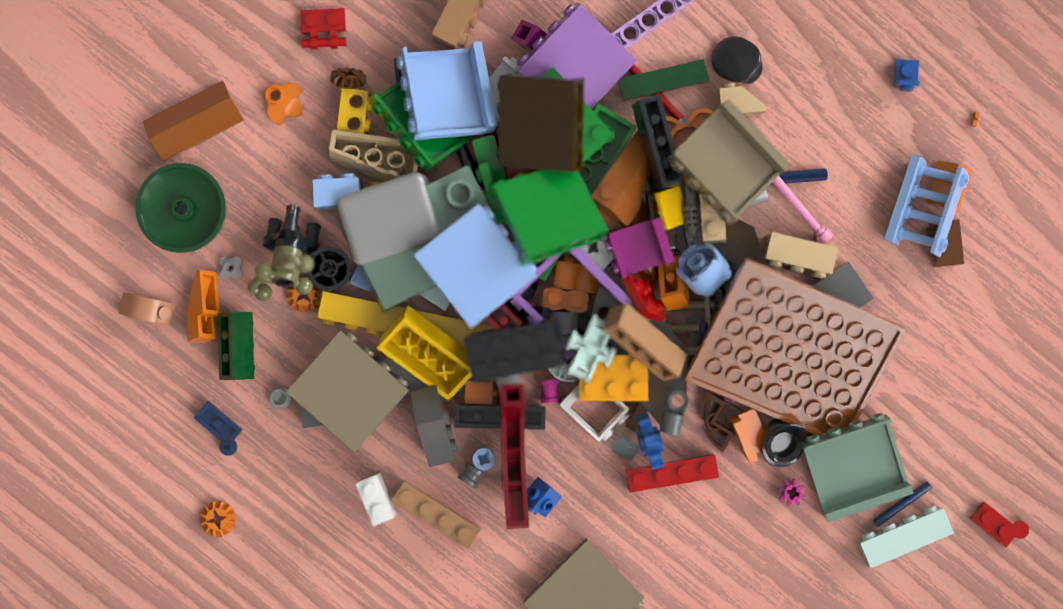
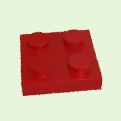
M631 275L621 279L643 318L656 322H662L667 318L664 312L666 310L665 306L656 298L653 293L655 291L654 286L650 281Z

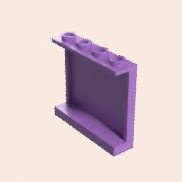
M576 2L574 5L570 4L563 11L564 16L559 21L555 20L548 27L547 30L549 32L543 38L539 37L532 44L533 49L528 54L524 53L517 60L516 63L518 65L515 69L523 76L542 77L554 67L563 78H585L584 102L592 109L632 67L637 59L581 4Z

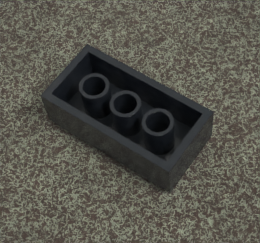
M557 317L472 332L464 337L473 382L562 367L567 362Z

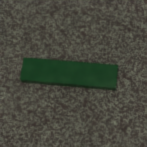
M702 59L623 77L618 80V85L624 102L706 83L710 79L705 60Z

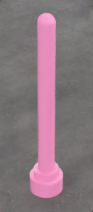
M779 176L773 181V184L813 230L814 240L817 243L825 244L834 236L829 228L819 225Z

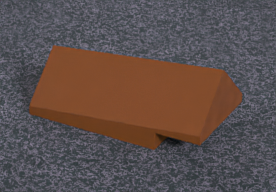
M221 81L144 120L143 124L149 140L163 161L237 125L244 121L224 81Z

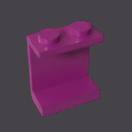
M654 218L606 234L607 240H604L605 247L608 253H612L614 259L611 262L612 269L615 275L619 274V278H625L627 275L657 265L674 262L661 218Z

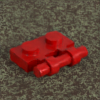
M345 8L300 10L301 33H310V39L301 40L302 48L318 50L320 47L338 49L339 46H347L346 37L338 38V32H346ZM330 32V38L318 39V33Z

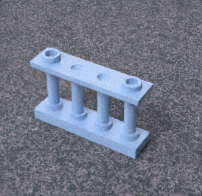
M912 154L884 240L898 246L903 239L931 246L930 252L937 257H941L942 252H945L947 248V235L962 190L968 184V171L958 166L956 174L927 167L926 160L921 156ZM926 175L953 182L949 195L920 188L921 177ZM918 196L946 204L942 217L913 209L914 198ZM914 218L939 225L935 238L907 231L905 228L907 219Z

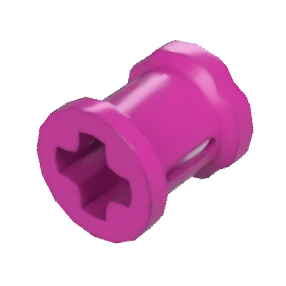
M559 379L539 381V384L542 386L543 399H541V403L561 401L557 391Z

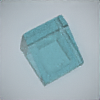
M618 437L612 452L631 461L638 452L639 446L622 437Z

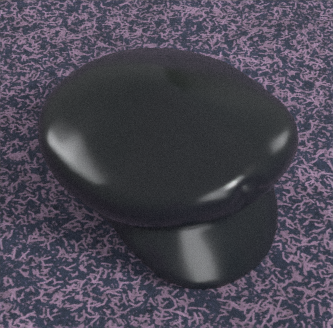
M738 36L727 37L720 41L712 52L711 63L713 69L720 77L728 81L751 84L757 81L762 74L763 63L760 50L755 44L745 38Z
M777 418L771 420L761 440V454L765 461L775 467H788L794 464L803 452L801 442L805 441L806 438L805 428L799 424L787 423Z

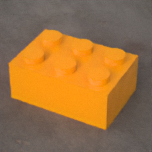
M614 355L608 367H605L604 363L598 361L588 384L579 378V402L648 401V368L633 355Z

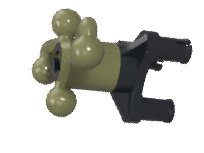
M291 204L286 206L284 222L278 218H270L268 221L267 235L264 236L263 247L273 252L271 265L267 262L257 264L255 268L256 277L248 284V290L255 294L256 298L260 301H267L272 296L271 287L267 284H261L262 282L285 288L295 287L296 291L303 295L309 294L313 288V283L309 278H299L300 272H310L314 266V261L310 255L320 248L318 241L321 225L318 223H308L306 237H304L299 231V225H297L301 208L297 205H294V210H292Z

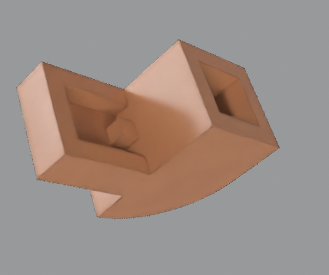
M123 292L118 314L170 326L175 304Z

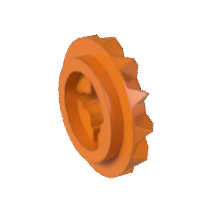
M313 286L311 292L307 294L311 302L304 298L297 302L296 300L299 299L300 293L296 291L295 287H288L286 299L294 310L310 312L320 304L322 290Z
M213 501L207 504L200 514V525L205 533L213 537H222L231 532L235 526V512L229 504L223 501ZM215 511L219 516H227V518L220 521V528L216 522H209V520L215 517Z

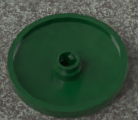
M173 163L157 169L147 177L139 189L135 210L140 229L154 245L174 253H189L202 249L217 237L225 222L227 206L220 184L209 172L192 164Z

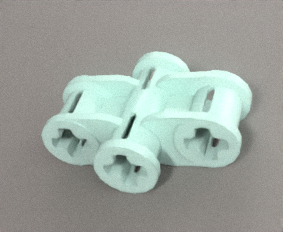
M593 314L584 336L577 334V331L573 330L566 345L567 350L573 349L576 351L566 374L577 376L583 379L586 384L590 381L598 361L604 363L605 367H608L616 351L615 348L609 349L605 347L610 336L596 327L598 325L603 328L605 321L597 318L596 314ZM576 341L579 342V343L584 344L585 346L583 347V346L577 344ZM597 351L606 354V356L597 353ZM579 367V368L585 370L586 372H583V371L578 370V369H576V368Z

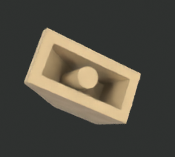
M736 83L723 84V88L718 90L719 106L729 99L744 115L762 114L767 111L766 106L742 86L736 87Z

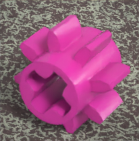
M793 479L792 483L784 480L785 486L778 488L782 492L779 500L787 499V506H790L791 502L800 505V497H806V495L801 493L805 486H797V479ZM794 487L797 494L796 496L792 495L790 498V495L786 493L787 489L791 490Z

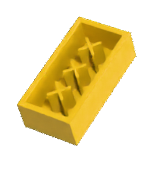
M407 306L380 337L377 346L378 350L429 387L437 385L439 394L448 401L472 377L466 348L410 306Z

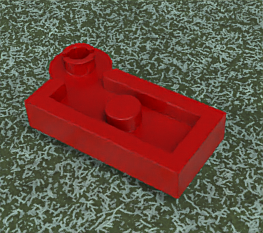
M984 501L970 518V520L1006 548L1014 538L1023 539L1029 534V526L1025 522L1016 521L1012 524Z

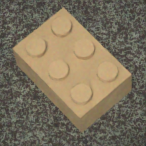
M771 232L767 234L763 254L769 267L781 268L783 265L788 267L787 271L799 274L808 271L810 272L809 276L822 279L826 278L827 275L833 274L838 247Z

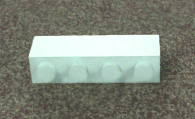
M936 505L924 509V513L919 516L912 514L904 517L903 522L900 524L890 523L883 526V531L875 534L874 531L862 535V540L857 542L867 566L873 568L954 534L944 508H937Z

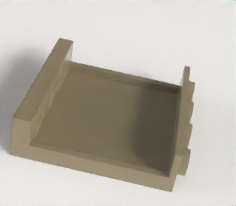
M729 99L722 103L667 158L672 168L677 172H681L686 178L688 185L693 189H697L701 193L704 202L713 206L718 211V216L729 224L736 222L739 216L768 186L791 166Z
M340 330L289 388L287 393L350 449L356 452L410 390L407 388L409 383L400 375L395 377L390 373L392 368L383 360L377 362L373 358L374 352L365 345L361 348L356 343L357 338L350 331L347 330L344 333Z
M586 538L523 601V604L528 609H640L644 604L642 602L644 596Z

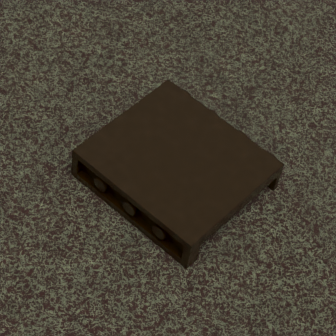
M511 73L500 75L497 84L499 91V103L497 106L499 114V125L497 128V136L499 137L497 159L499 160V167L564 172L583 170L585 78L519 76Z

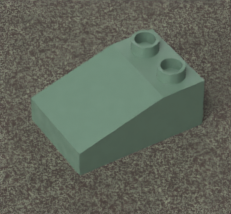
M469 166L426 186L440 234L478 204L482 207L487 205L490 209ZM493 217L492 220H493V221L495 222V224L498 226L499 224H498L496 218ZM343 230L342 233H343V235H344V237H345V239H346V241H347V243H348L345 230ZM426 245L359 265L382 312L438 286L414 256Z

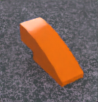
M197 270L188 304L187 341L207 343L216 339L214 317H217V313H220L217 272Z

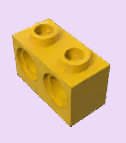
M342 88L337 130L360 134L370 132L371 119H367L368 110L372 111L369 104L372 97H370L369 91ZM354 97H361L363 99L362 105L358 108L351 106V101ZM352 119L360 120V127L356 130L349 129L348 124Z

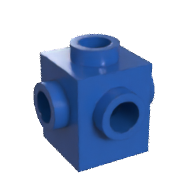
M539 477L527 489L528 510L534 515L540 513L546 517L562 498L556 490Z

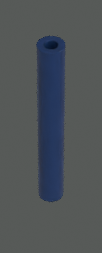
M926 481L913 491L914 494L905 496L873 519V522L877 527L881 526L931 490L932 486Z

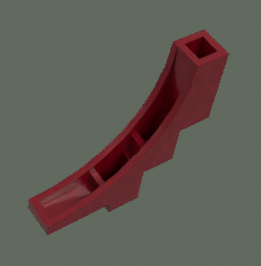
M524 383L500 385L501 480L506 529L529 528L525 466L526 404Z

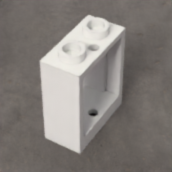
M579 384L559 404L598 442L601 439L606 441L614 433L612 430L613 426L616 423L621 425L629 417L627 413L629 408L622 401H613L620 410L597 433L570 408L579 398Z

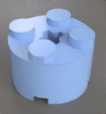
M703 242L704 245L698 246L694 244L681 254L678 260L680 264L679 269L676 268V272L694 293L709 297L724 281L730 278L731 271L729 270L728 262L711 243Z

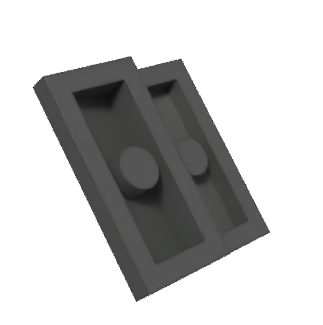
M849 261L833 271V274L827 275L826 278L821 279L812 286L860 308L874 299Z

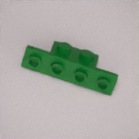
M488 135L472 141L479 169L475 170L479 183L484 182L486 190L482 191L487 203H490L495 215L494 217L498 224L505 225L508 223L495 197L488 198L494 183L500 180L507 181L504 168L499 167V160L497 159L498 148L494 135Z

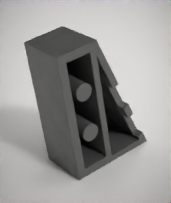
M437 385L410 391L416 426L429 467L454 462V452L458 451L455 438H453L451 424H448L450 422L447 410H443Z

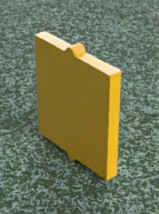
M680 186L656 193L658 213L661 216L664 229L668 230L684 224L683 208L686 203L683 200Z

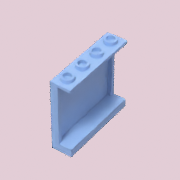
M473 42L470 48L407 53L406 47L402 48L400 55L397 56V68L401 69L402 72L400 84L401 89L405 90L406 94L404 107L406 111H409L408 129L409 132H413L414 140L492 134L498 124L482 42Z
M480 204L414 255L471 328H474L501 304L533 279L537 278L535 274L537 268L534 264L521 265L519 257L522 251L516 242L510 243L506 238L509 235L507 230L501 223L498 226L492 220L495 215L487 205L482 207Z

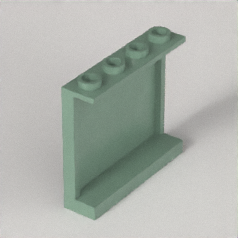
M877 413L870 416L869 420L863 422L861 420L853 421L848 424V427L842 429L839 427L832 428L827 431V434L821 436L811 435L806 438V441L801 442L823 515L828 522L914 494L912 486L907 480L890 422H892L891 418L887 414Z

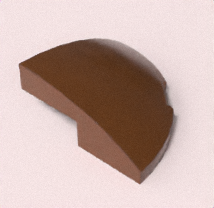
M707 391L702 401L701 419H704L707 429L705 433L710 442L718 450L724 452L736 434L730 417L744 412V410Z

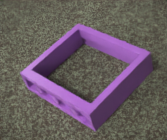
M580 248L569 251L620 302L619 305L624 303L631 305L633 303ZM561 254L545 259L537 267L535 272L537 278ZM533 279L515 293L510 301L519 311L524 309L529 314L527 319L530 322L543 320V318L520 295L536 279ZM562 338L566 358H573L576 351L573 349L567 350V342Z

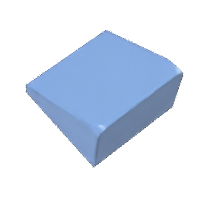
M358 265L349 283L371 292L372 290Z

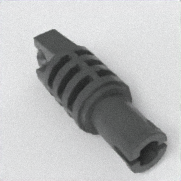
M684 185L686 205L683 208V218H685L684 231L688 247L694 244L700 246L703 245V233L698 190L693 189L689 185Z

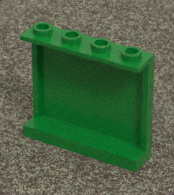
M400 81L379 95L375 93L369 103L373 113L382 118L387 130L396 135L402 148L410 152L416 165L423 168L425 172L478 136L469 135L414 140L413 132H409L408 119H410L409 111H406L404 107L406 94L405 90L401 89Z
M537 169L528 175L519 174L512 180L497 181L492 185L488 194L489 199L495 197L522 251L519 257L522 266L601 241L608 231L578 171L564 172Z

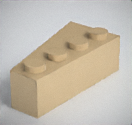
M332 130L329 146L331 162L383 182L411 173H419L420 167L416 165L410 152L402 148L399 139Z

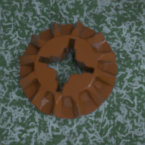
M337 68V70L332 71L330 81L339 88L356 89L366 83V75L363 74V71L356 70L355 68Z

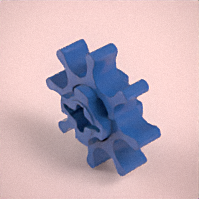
M648 413L636 416L640 429L636 434L643 456H648L653 470L664 467L661 454L664 451V447L657 426H652Z

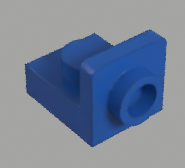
M895 60L894 87H900V91L912 92L914 88L920 86V81H918V60Z

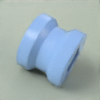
M480 448L474 453L473 463L479 470H489L495 463V455L489 448Z

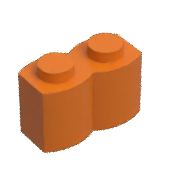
M562 257V261L556 262L552 288L567 291L578 290L591 295L597 294L599 281L583 265L576 264L575 259Z
M559 288L544 289L542 307L550 308V311L565 309L568 312L584 313L587 311L589 295L578 290L565 292Z

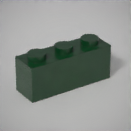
M253 312L217 313L219 380L254 379Z

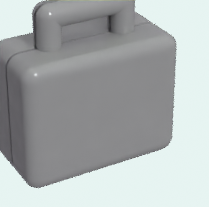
M411 173L338 198L337 208L353 259L357 264H367L429 244L440 235L426 186L429 185L427 176L420 173Z

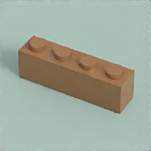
M627 303L610 308L602 329L606 334L662 381L680 377L687 354Z
M406 480L392 500L467 549H469L481 530L479 526Z

